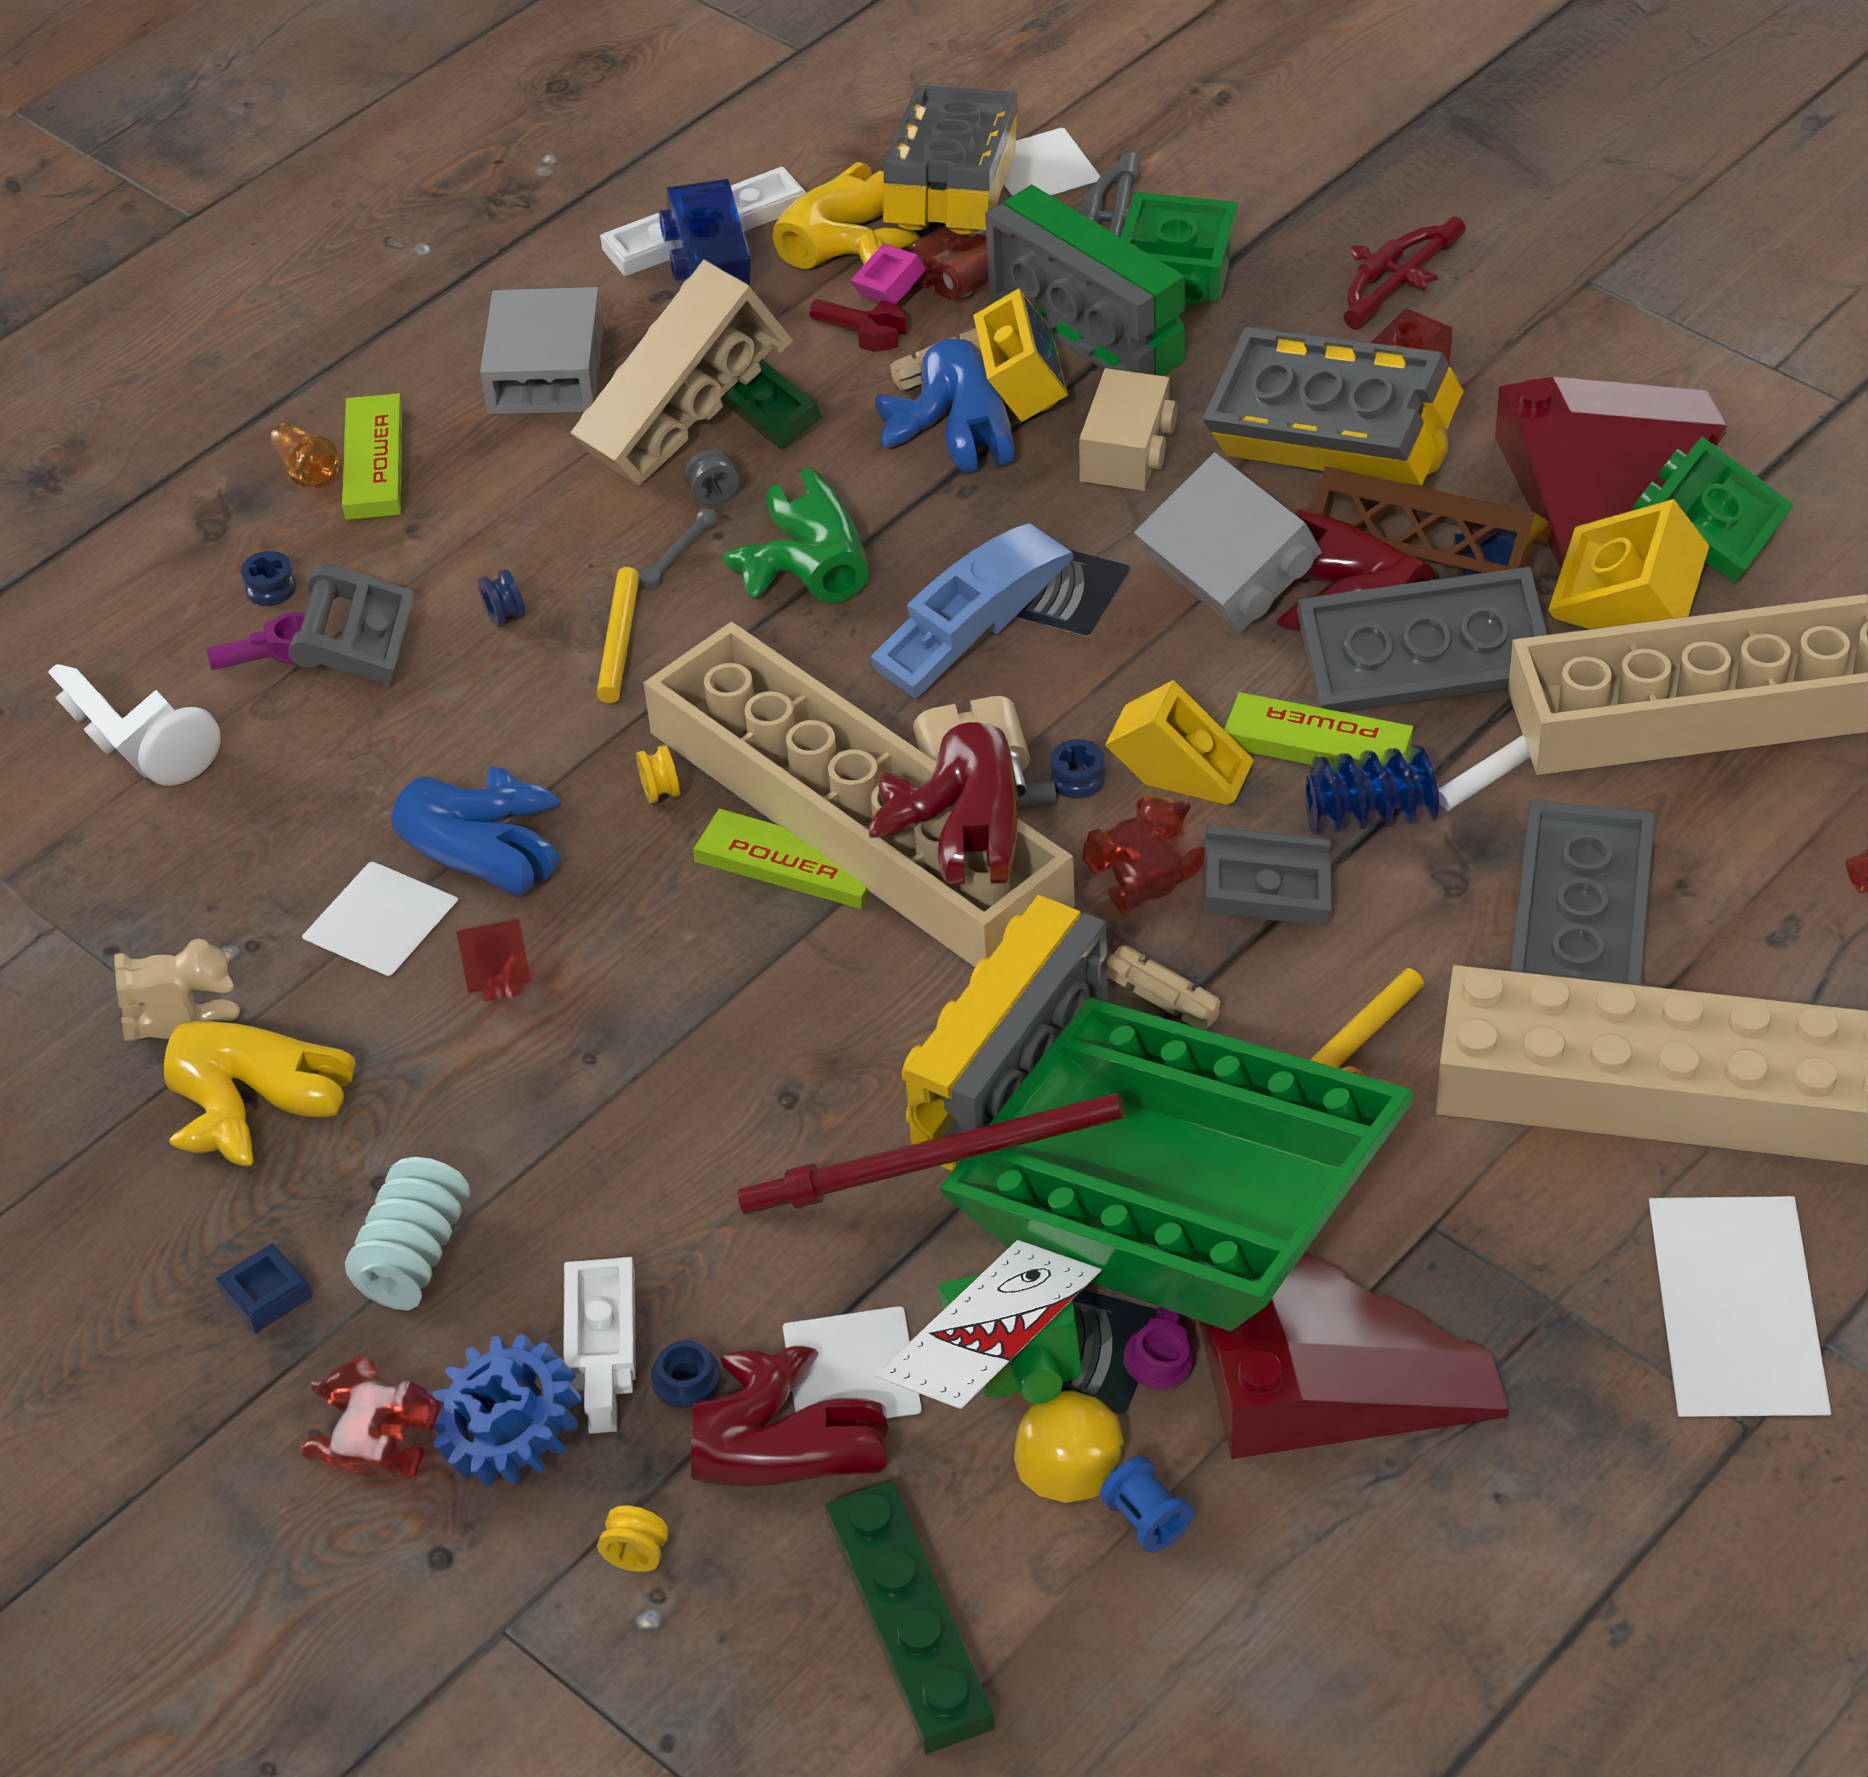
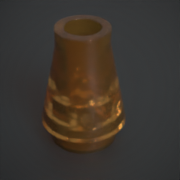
M289 422L278 425L271 433V447L278 453L289 476L297 485L319 488L327 485L334 479L339 469L337 449L329 439L300 429L295 424Z

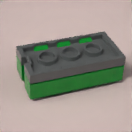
M1032 184L1005 200L1003 204L1000 203L985 213L989 298L996 302L1019 288L1050 327L1055 340L1103 370L1108 368L1165 376L1185 362V328L1178 316L1185 311L1184 275Z

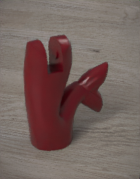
M1298 509L1295 513L1298 518L1306 523L1322 551L1313 561L1310 569L1300 578L1333 582L1319 594L1306 598L1434 580L1433 569L1429 564L1398 550L1355 526L1307 510ZM1298 603L1284 613L1276 621V624L1285 629L1301 631L1297 614Z
M979 722L962 723L951 728L942 738L937 764L932 777L920 787L889 771H883L880 774L878 788L885 805L879 808L870 822V838L889 836L907 831L917 823L941 816L954 806L941 831L938 842V862L946 883L965 885V868L968 866L967 852L986 851L987 866L990 867L991 884H1002L1008 881L1013 867L1017 841V789L1010 748L1006 736L1000 728Z
M790 1346L772 1355L755 1350H741L728 1353L720 1359L721 1364L745 1389L732 1395L694 1402L691 1439V1479L717 1485L769 1486L824 1476L880 1473L887 1465L889 1450L888 1442L885 1438L889 1429L886 1406L877 1401L864 1398H834L809 1405L774 1424L765 1426L784 1405L789 1392L798 1387L805 1379L819 1355L818 1351L808 1346Z

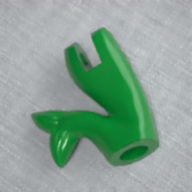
M808 467L799 472L805 484L804 490L806 495L791 501L790 497L785 495L779 482L770 486L766 492V507L770 518L782 533L793 540L780 539L764 543L763 545L749 544L730 550L721 556L723 563L730 570L742 574L744 589L748 596L753 599L758 598L765 591L778 572L795 575L818 600L826 603H840L850 599L868 581L869 573L866 556L848 511L827 480L814 468Z

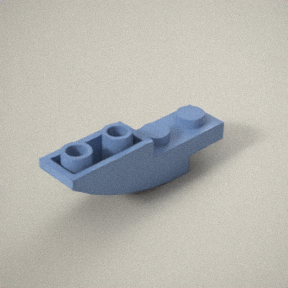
M1030 523L992 538L950 566L907 604L910 618L870 656L873 669L911 697L917 699L987 629L997 635L1073 560V553Z

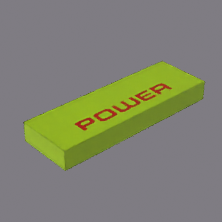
M400 393L346 398L342 507L345 520L401 515L403 407Z
M1239 692L1224 731L1249 753L1399 782L1413 741L1414 726Z
M718 809L693 848L694 862L859 909L863 908L871 894L864 884L785 827L724 809Z

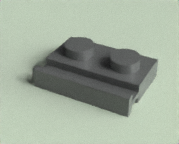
M1207 826L1203 840V849H1205L1203 861V913L1327 926L1331 914L1330 839Z

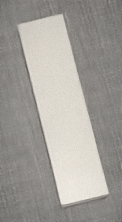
M779 167L600 235L602 250L624 276H628L780 218L791 204L807 192L784 167Z

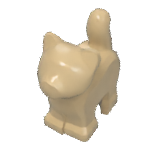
M194 939L176 956L153 955L145 959H131L124 953L114 954L116 989L119 1008H122L123 1017H121L124 1041H136L146 1037L170 1039L177 1025L183 1022H231L236 1020L240 1014V1008L237 1003L226 999H215L204 1004H196L192 991L200 990L218 993L232 991L234 984L228 975L230 953L209 944L206 940Z

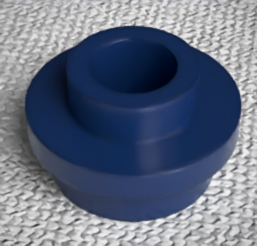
M679 1341L670 1344L661 1351L653 1365L651 1381L654 1393L665 1404L676 1408H692L694 1402L706 1401L714 1396L720 1386L721 1373L717 1359L704 1346L693 1341ZM686 1376H692V1377H694V1378H692V1379H690V1380L679 1381V1379L682 1378V1377H686Z

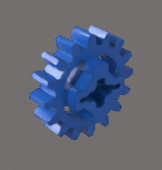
M524 1334L517 1336L511 1348L507 1346L499 1335L492 1337L490 1351L484 1355H481L471 1346L466 1350L469 1364L463 1370L454 1366H448L445 1370L448 1377L453 1381L449 1389L433 1391L432 1398L443 1409V1411L436 1412L428 1417V1424L439 1434L433 1444L464 1478L474 1474L484 1486H491L499 1472L511 1485L518 1484L521 1467L529 1465L537 1474L544 1471L541 1455L547 1450L562 1454L566 1448L557 1436L561 1430L577 1429L579 1422L567 1410L582 1402L581 1395L571 1384L576 1376L547 1343L543 1341L535 1346ZM536 1377L541 1380L543 1397L540 1396L541 1389L534 1383ZM468 1430L475 1437L473 1443L470 1442Z

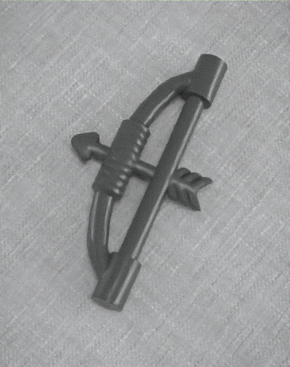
M1133 152L1122 154L1119 165L1100 176L1090 192L1084 195L1081 210L1077 212L1098 224L1100 219L1111 220L1109 231L1121 237L1123 224L1126 221L1130 208L1127 205L1131 186L1137 180L1140 165L1139 156ZM1117 181L1119 185L1113 211H1101L1103 205L1102 196L1111 183Z

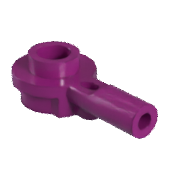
M288 612L282 614L273 621L266 622L263 626V631L250 634L248 639L206 648L211 670L271 657L280 663L297 665L290 659L288 651L292 637L301 630L305 613Z
M1158 1306L1155 1318L1150 1319L1147 1326L1130 1337L1123 1352V1363L1127 1372L1138 1383L1151 1389L1169 1390L1177 1388L1186 1381L1192 1369V1355L1186 1338L1187 1330L1181 1326L1184 1315Z

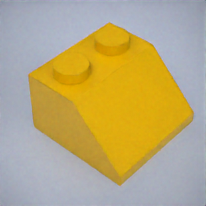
M1674 499L1577 526L1574 529L1548 611L1555 619L1589 630L1688 617L1709 545Z

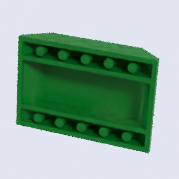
M1089 997L989 1125L1114 1093H1119L1125 1108V1119L961 1160L940 1186V1190L945 1198L1007 1248L1019 1240L1060 1255L1064 1254L1065 1257L1102 1269L1091 1283L1232 1331L1267 1306L1413 1103L1415 1097L1412 1090Z

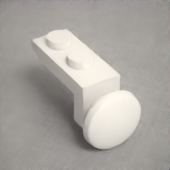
M56 664L48 671L63 688V691L55 697L79 724L86 717L92 721L84 728V731L107 755L114 749H117L144 778L148 777L153 782L164 786L184 784L203 773L218 753L221 743L219 726L214 717L202 708L185 707L174 710L161 694L155 690L126 717L122 718L76 668Z

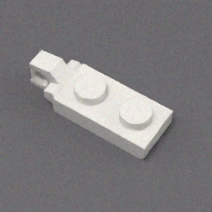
M632 1257L564 1263V1362L576 1376L571 1382L572 1386L579 1392L581 1397H584V1410L588 1416L589 1434L616 1432V1394L633 1393V1380H636L635 1269Z

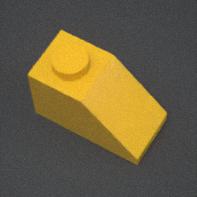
M1174 680L1126 704L1105 744L1145 785L1225 805L1236 800L1254 761Z

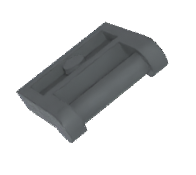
M322 563L314 566L308 581V588L311 592L301 630L292 637L288 651L290 659L301 667L312 668L321 664L389 686L395 670L415 591L333 564ZM340 596L351 600L341 639L337 640L325 636L324 632L333 600Z

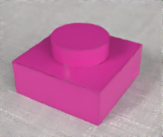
M883 243L850 281L861 296L878 302L884 300L897 304L927 269L917 254Z

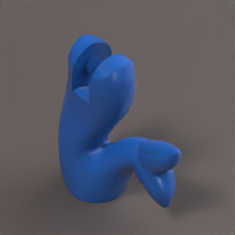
M946 339L935 343L928 349L922 359L921 394L916 400L912 401L886 394H878L875 397L876 409L885 422L880 438L883 448L902 444L912 439L919 431L931 427L942 418L952 404L946 426L945 441L949 456L963 473L977 472L978 462L975 446L988 445L996 467L1011 465L1014 460V439L1004 400L987 380L982 354L970 341L965 339Z
M499 767L489 768L486 776V789L476 790L460 788L432 777H420L405 786L396 800L391 816L392 828L409 846L438 864L479 877L514 897H520L532 889L534 883L544 882L558 869L560 863V855L555 848L537 833L517 825L494 822L509 814L517 816L533 815L551 810L561 804L560 799L550 790L541 785L519 782L506 769Z

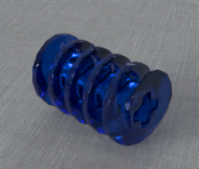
M1414 745L1409 748L1406 759L1399 749L1388 748L1384 752L1381 762L1375 752L1366 750L1361 753L1357 765L1350 754L1340 753L1336 757L1333 769L1325 756H1315L1312 759L1309 773L1306 776V811L1310 831L1313 835L1319 833L1322 816L1327 815L1336 832L1343 831L1347 813H1353L1360 830L1367 829L1370 812L1377 810L1384 827L1391 826L1395 808L1402 809L1408 824H1415L1419 806L1422 805L1426 806L1433 822L1438 817L1439 790L1436 773L1428 753L1420 745Z

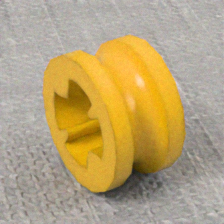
M667 745L658 746L657 752L653 755L646 754L644 750L636 752L637 767L648 802L650 804L658 802L659 796L663 793L669 794L671 798L680 796L675 766Z
M628 1505L617 1506L611 1509L605 1521L606 1531L602 1532L597 1543L600 1555L612 1565L627 1571L649 1572L656 1569L662 1556L660 1547L664 1546L669 1535L667 1524L653 1512L640 1507Z

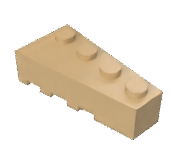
M703 260L694 273L683 283L680 291L660 317L649 327L647 334L630 356L618 367L613 378L593 404L584 411L581 419L570 433L594 459L635 485L640 486L688 440L687 429L695 421L705 418L710 420L723 408L720 398L738 381L747 385L761 372L758 362L772 349L781 353L793 340L749 285Z

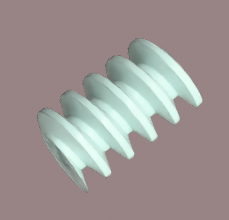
M422 1157L401 1159L391 1166L385 1179L386 1183L381 1186L375 1199L376 1204L371 1207L367 1215L366 1225L361 1227L355 1240V1246L350 1249L345 1260L346 1274L353 1285L367 1298L395 1310L409 1311L419 1305L423 1296L421 1288L428 1285L433 1275L431 1267L438 1264L443 1253L441 1246L448 1243L452 1234L451 1225L458 1222L462 1213L460 1205L465 1204L471 1194L468 1182L459 1171L445 1163Z

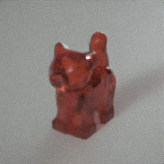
M1145 795L1135 805L1136 813L1134 818L1122 820L1114 828L1107 831L1097 828L1088 833L1087 841L1084 842L1082 859L1093 875H1097L1110 868L1113 869L1119 886L1112 887L1108 891L1110 899L1120 913L1132 910L1144 900L1167 896L1177 885L1187 881L1203 868L1205 857L1203 846L1192 848L1183 857H1180L1177 850L1169 843L1170 841L1180 839L1185 834L1183 826L1185 817L1191 808L1190 801L1175 802L1170 798Z
M360 1356L334 1369L326 1379L311 1382L310 1388L314 1393L344 1414L333 1432L332 1439L316 1435L303 1441L300 1451L306 1459H320L329 1467L349 1471L366 1478L390 1474L398 1478L413 1479L417 1475L425 1450L418 1446L401 1449L400 1443L404 1432L409 1427L427 1431L434 1430L442 1406L438 1400L427 1393V1389L403 1380L399 1385L382 1380L379 1377L376 1363Z

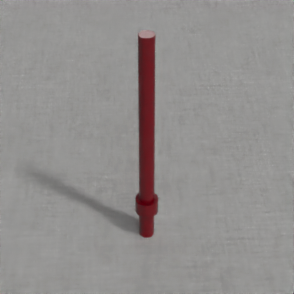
M1114 1093L819 1169L812 1163L786 1170L784 1178L738 1189V1202L745 1215L790 1203L797 1209L823 1202L825 1194L1125 1119V1108L1120 1094Z

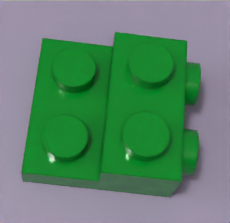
M1134 192L1121 238L1185 276L1186 304L1198 305L1205 300L1220 301L1229 269V249L1238 221V202Z
M1701 436L1687 455L1680 449L1674 452L1657 475V477L1665 482L1663 487L1652 481L1631 509L1637 510L1674 499L1709 545L1705 562L1735 584L1794 504Z

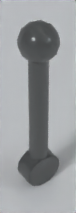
M707 507L700 509L696 515V522L654 566H646L640 570L639 580L644 589L653 590L661 586L662 573L704 529H711L717 524L718 515L715 510Z

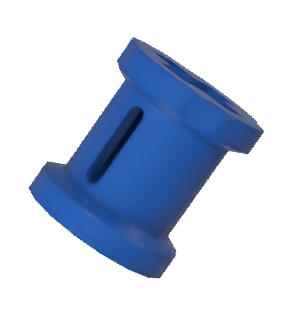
M1137 1456L1127 1460L1108 1476L1102 1485L1100 1496L1102 1497V1502L1110 1511H1120L1138 1531L1136 1534L1137 1542L1146 1552L1155 1553L1167 1548L1184 1534L1194 1517V1508L1184 1498H1174L1156 1478L1155 1466L1147 1456Z

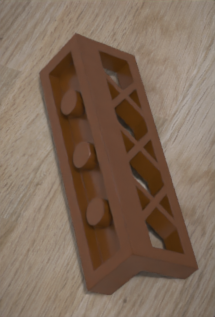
M1327 466L1324 468L1312 512L1329 516L1334 497L1339 500L1353 502L1356 504L1361 516L1350 522V525L1359 529L1367 526L1373 536L1414 558L1478 574L1526 567L1532 544L1547 546L1553 523L1535 512ZM1389 511L1406 514L1413 525V528L1394 540L1386 539L1375 521ZM1441 523L1459 526L1466 539L1448 551L1443 552L1436 549L1427 532ZM1493 535L1516 539L1508 566L1489 562L1480 544ZM1420 538L1424 547L1409 543ZM1472 549L1477 559L1462 555Z

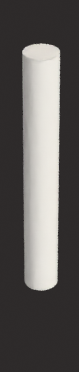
M1520 736L1434 791L1432 799L1449 811L1529 759L1530 755L1524 736Z

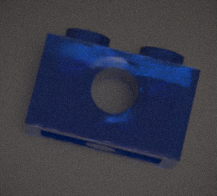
M729 179L667 187V209L659 210V223L663 241H672L674 249L669 251L674 281L683 280L684 283L701 262L705 260L750 286L751 256Z

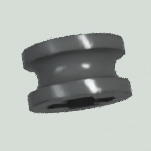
M707 449L697 453L688 461L684 470L685 481L691 488L693 496L699 503L714 506L724 503L736 493L740 484L739 474L733 467L731 459L725 452L719 449ZM720 472L718 477L715 478L714 473ZM709 476L710 481L703 482Z

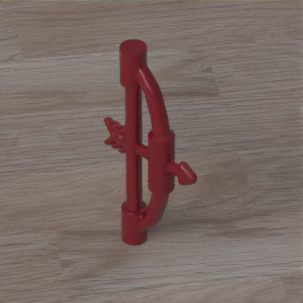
M1450 217L1443 225L1419 228L1396 240H1388L1375 253L1369 252L1368 246H1352L1350 253L1356 261L1360 259H1365L1366 261L1358 267V274L1348 290L1347 301L1349 309L1343 316L1345 323L1352 329H1359L1379 311V304L1405 281L1408 285L1411 286L1413 284L1415 288L1425 291L1426 282L1438 280L1436 274L1424 271L1420 267L1439 250H1446L1465 233L1466 227L1464 222L1458 217ZM1431 240L1403 266L1395 263L1403 256L1404 250L1422 241ZM1387 269L1394 272L1371 295L1366 294L1360 298L1368 283H1373Z

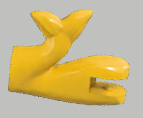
M856 162L833 180L803 194L791 204L775 223L772 238L779 256L786 263L800 269H810L843 254L859 255L864 265L883 243L907 251L916 244L920 235L901 228L884 227L872 230L858 225L876 219L883 214L884 171H878L872 175L871 168L867 164Z
M211 1021L180 1023L174 1029L167 1044L164 1059L165 1082L170 1091L199 1104L206 1110V1113L176 1132L169 1139V1143L180 1150L192 1153H208L219 1150L228 1161L240 1166H250L253 1163L250 1129L245 1121L246 1114L243 1100L232 1078L242 1080L268 1102L283 1111L298 1116L325 1118L338 1114L344 1102V1093L341 1088L348 1086L352 1081L356 1060L352 1055L341 1049L300 1041L257 1027Z

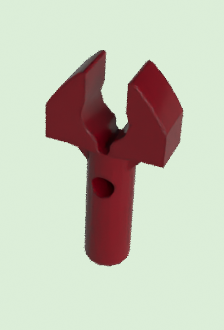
M820 299L814 300L809 307V315L812 320L857 331L859 348L877 352L897 348V333L907 335L906 316L895 303L881 300L872 311L867 312Z

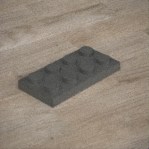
M1531 567L1299 599L1297 605V614L1317 705L1319 708L1339 712L1507 689L1509 685L1513 639L1547 635Z
M1530 800L1510 971L1640 986L1655 812Z

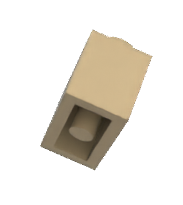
M1104 369L1079 438L1081 482L1145 491L1152 469L1160 470L1163 465L1166 448V438L1163 437L1164 433L1173 434L1176 425L1178 403L1177 401L1169 400L1170 377Z

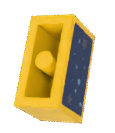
M1019 288L973 315L987 380L1021 422L1038 412H1044L1052 408L1057 401L1068 396L1053 332Z

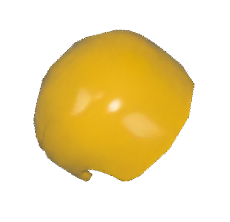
M1073 1390L1060 1391L1053 1400L1043 1404H1033L1023 1415L1016 1435L1014 1462L1020 1481L1038 1496L1064 1503L1091 1499L1098 1496L1105 1480L1113 1469L1120 1465L1121 1448L1124 1445L1118 1416L1098 1398Z

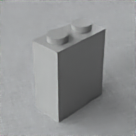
M598 287L492 290L480 369L487 414L584 412L593 404L597 396L604 335Z
M1215 452L1134 532L1152 562L1240 634L1254 620L1262 617L1269 610L1272 602L1295 579L1303 576L1310 569L1313 561L1322 553L1304 521Z

